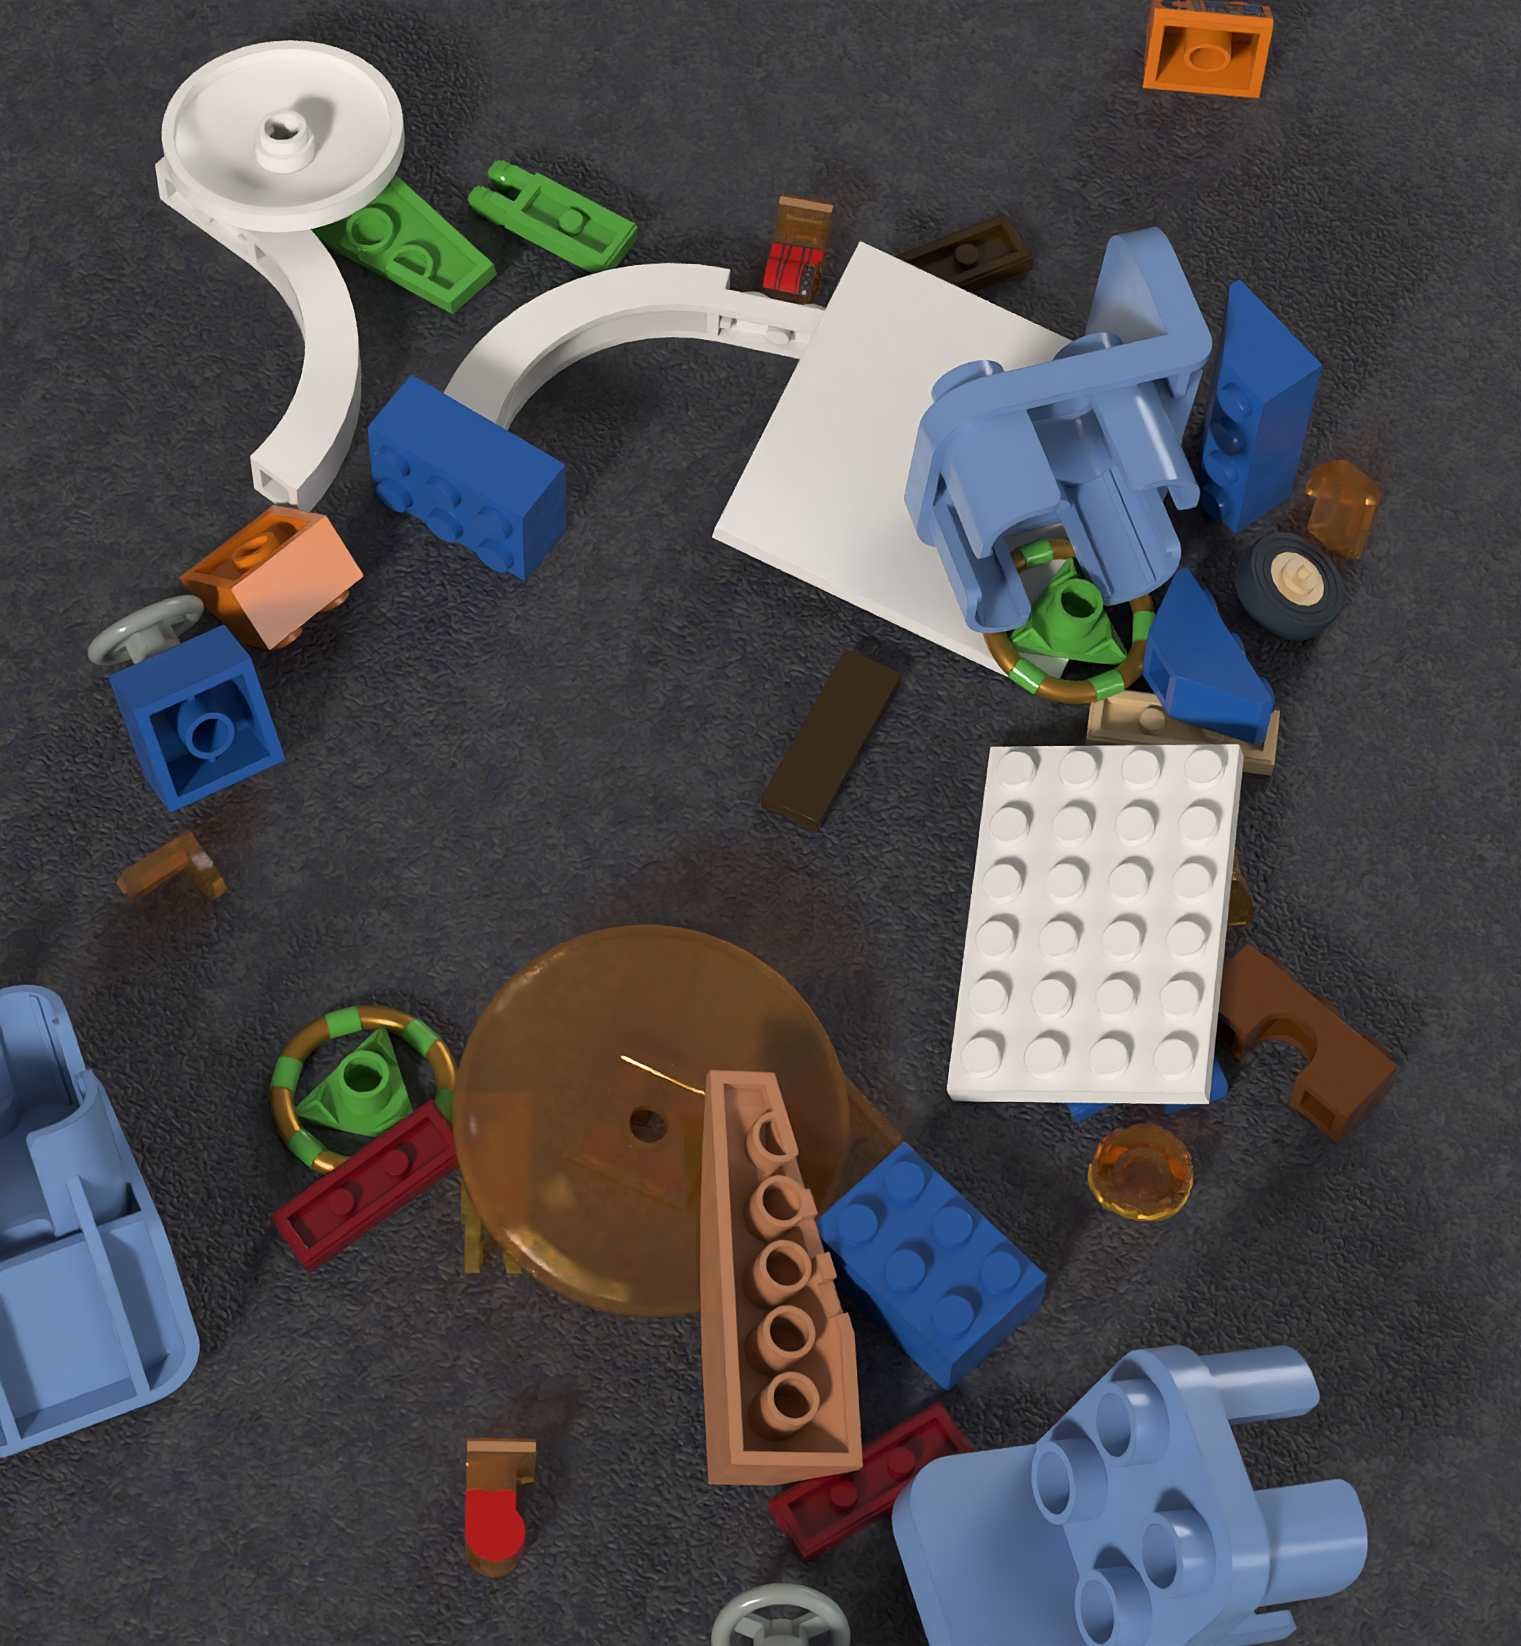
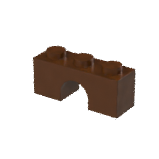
M1247 943L1223 967L1215 1042L1238 1061L1253 1047L1268 1040H1281L1297 1047L1305 1056L1308 1065L1296 1076L1289 1104L1339 1144L1389 1093L1397 1069V1065L1392 1062L1389 1052L1373 1037L1361 1036L1342 1020L1337 1008L1328 999L1318 994L1312 996L1295 982L1288 968L1271 954L1263 955L1251 944Z

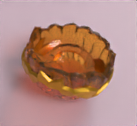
M1139 1123L1131 1125L1127 1129L1119 1127L1111 1135H1106L1099 1142L1093 1162L1089 1165L1087 1177L1093 1195L1107 1210L1136 1221H1163L1175 1215L1187 1201L1193 1184V1165L1185 1144L1170 1131L1164 1130L1158 1125L1148 1124L1146 1126Z

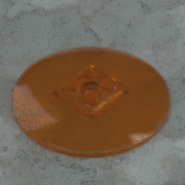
M627 925L606 928L573 938L535 958L517 972L498 991L482 1013L469 1037L459 1064L454 1086L452 1133L457 1165L469 1199L489 1234L503 1251L526 1273L549 1289L588 1307L618 1315L644 1318L677 1317L701 1313L700 1214L706 1074L710 1070L775 1073L799 1154L795 1157L805 1189L810 1188L818 1213L814 1217L815 1221L830 1209L836 1197L848 1153L850 1129L848 1097L836 1052L824 1027L811 1007L791 984L753 954L725 940L681 927ZM640 1110L654 1111L660 1115L665 1123V1136L653 1143L637 1139L630 1129V1117Z

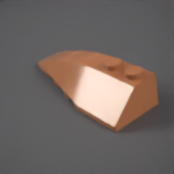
M710 1070L706 1074L700 1214V1302L708 1484L779 1485L856 1471L863 1467L855 1334L849 1314L843 1313L833 1282L837 1277L830 1252L824 1253L814 1217L818 1214L810 1188L805 1189L795 1158L799 1151L775 1073Z

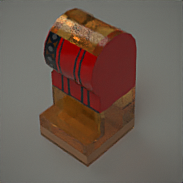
M781 194L777 210V224L765 270L762 294L770 299L798 305L815 303L816 295L820 292L834 236V203Z
M467 1438L465 1551L467 1560L472 1568L482 1575L489 1577L506 1576L514 1571L523 1560L526 1532L524 1521L516 1511V1484H535L536 1439Z

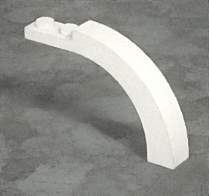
M163 157L155 164L160 199L265 276L282 295L300 327L305 342V357L302 375L295 396L275 430L250 456L254 489L277 506L310 512L336 477L349 451L358 421L361 402V361L355 312L347 286L335 261L311 229L279 233L258 232L219 222L196 209L180 194L169 176L165 157Z
M660 263L606 270L575 279L549 290L519 307L503 319L471 350L457 368L444 394L508 430L514 417L526 401L545 382L562 369L602 349L649 338L683 337L717 341L801 359L826 308L816 304L798 305L770 299L759 292L748 291L742 293L730 290L731 269L700 264Z

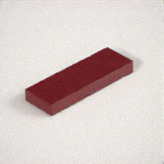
M431 1099L269 1217L303 1266L312 1273L473 1155Z
M938 1401L863 1445V1467L861 1469L803 1480L769 1500L768 1511L802 1563L806 1564L892 1513L894 1503L901 1490L928 1463L941 1457L973 1453L975 1451L941 1401Z

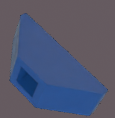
M1188 567L1177 570L1148 632L1143 661V676L1169 717L1253 745L1265 742L1270 716L1275 710V697L1269 682L1264 677H1258L1246 658L1245 648L1240 637L1234 632L1230 633L1218 615L1215 600L1209 590L1201 589Z

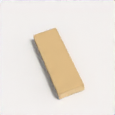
M1125 689L1124 692L1097 703H1090L1085 746L1239 744L1244 756L1242 772L1272 776L1280 711L1274 710L1271 713L1265 742L1253 745L1169 717L1155 693Z

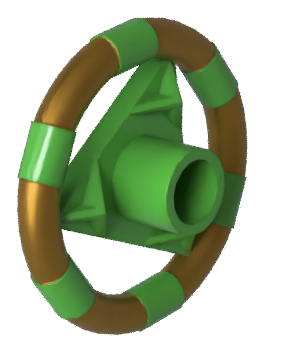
M1068 537L1040 538L1016 547L1010 552L1018 575L1023 571L1052 560L1066 561L1031 607L1028 622L1023 627L1015 629L1009 638L1006 631L982 633L989 652L999 667L1008 675V678L1033 695L1068 704L1097 703L1124 692L1125 689L1131 686L1144 672L1143 661L1148 632L1156 616V609L1151 594L1148 593L1128 601L1133 612L1132 647L1127 655L1126 649L1103 609L1104 601L1101 592L1094 584L1085 579ZM1018 652L1118 667L1085 681L1063 680L1049 676L1030 661L1021 657Z
M354 1005L329 1012L306 1025L289 1041L277 1059L269 1087L270 1109L273 1121L287 1148L309 1168L327 1175L350 1157L330 1151L303 1128L300 1122L378 1138L413 1113L388 1032L402 1037L422 1056L428 1059L437 1084L434 1102L454 1128L462 1099L460 1076L453 1055L436 1032L419 1018L389 1007ZM362 1029L376 1030L353 1053L344 1058L340 1065L295 1109L294 1094L303 1063L318 1046L330 1038L344 1036L361 1031Z

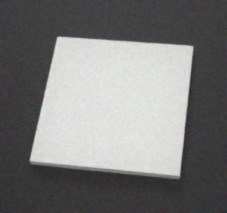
M860 241L715 527L712 538L1008 677L989 652L983 634L973 631L967 626L936 547L929 546L919 539L905 505L904 494L919 423L924 413L934 403L931 396L933 386L944 374L962 364L978 360L995 361L1003 367L1004 372L1053 360L1063 347L1073 341ZM1063 523L1006 536L1004 540L1009 552H1012L1016 547L1040 538L1068 537ZM1052 560L1019 574L1031 607L1066 560ZM1015 629L1006 631L1008 638ZM1018 652L1021 657L1030 661L1049 676L1060 679L1069 660Z

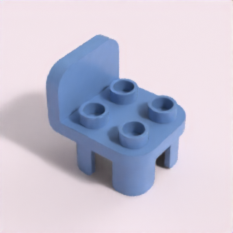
M1157 227L1114 235L1110 238L1093 298L1085 336L1063 347L1052 361L1006 372L995 361H972L948 371L932 388L931 396L934 403L924 413L919 423L904 502L919 539L929 546L936 547L965 622L973 631L979 633H998L1023 627L1028 622L1031 604L1004 540L1006 536L1063 523L1085 579L1094 584L1101 592L1104 601L1103 605L1106 606L1131 601L1152 592L1164 584L1178 568L1181 559V547L1163 501L1166 493L1169 491L1177 509L1183 510L1196 507L1200 498V489L1183 452L1181 443L1203 373L1201 367L1206 364L1210 356L1212 337L1174 249L1163 231Z
M17 985L0 989V1458L166 1397L188 1379L197 1364L200 1352L198 1334L167 1235L102 1083L94 1076L92 1069L86 1070L63 1001L54 991L36 985Z
M1182 1345L1133 1350L1127 1353L1035 1444L945 1456L928 1463L897 1496L892 1512V1527L929 1646H1247L1278 1641L1288 1637L1297 1629L1291 1611L1283 1610L1256 1615L1254 1610L1261 1606L1329 1596L1344 1590L1360 1575L1365 1564L1368 1544L1364 1513L1355 1489L1348 1482L1335 1479L1253 1491L1230 1425L1302 1416L1318 1404L1320 1398L1319 1390L1304 1358L1293 1348L1282 1345L1198 1356L1194 1351Z

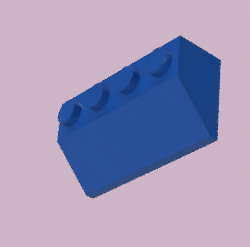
M1240 279L1229 287L1203 417L1197 484L1200 489L1199 501L1203 509L1213 519H1221L1235 535L1291 497L1322 364Z

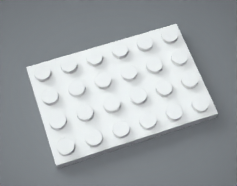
M1239 744L990 747L947 1083V1092L952 1101L1209 1104L1244 760Z

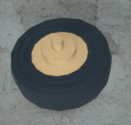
M1276 532L1258 539L1237 564L1235 585L1239 600L1248 615L1265 631L1283 640L1304 641L1321 634L1342 609L1344 591L1340 575L1330 558L1314 543L1296 534Z

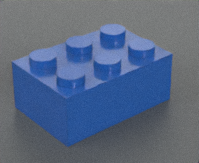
M412 374L368 426L373 492L376 493L380 501L393 511L399 513L407 511L422 520L440 539L450 543L457 541L476 552L481 561L492 570L499 573L508 571L525 582L566 531V465Z
M905 1141L815 1221L824 1253L830 1252L837 1277L833 1280L834 1284L947 1393L1042 1306L1047 1276Z

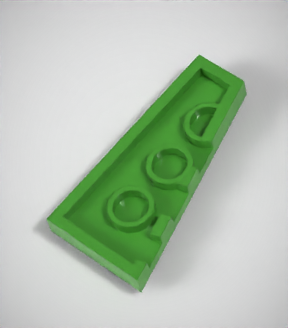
M396 174L386 188L365 207L339 221L311 229L324 246L452 314L458 311L497 275L494 264Z

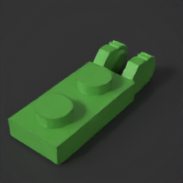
M498 159L497 162L495 161L487 174L496 188L501 189L502 192H507L509 196L515 198V201L495 191L492 192L484 186L475 187L467 199L469 201L468 205L482 218H486L497 226L505 225V228L592 274L615 269L638 239V227L635 226V223L537 172L533 175L504 160L500 161Z

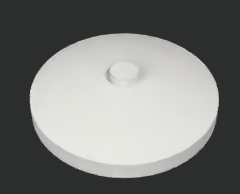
M292 40L272 41L242 47L219 56L203 65L184 81L173 95L164 114L162 144L166 168L176 189L192 206L205 215L219 222L245 230L274 233L295 232L339 221L365 207L375 199L392 180L400 165L404 150V124L401 105L391 84L376 68L362 58L337 47L321 43Z

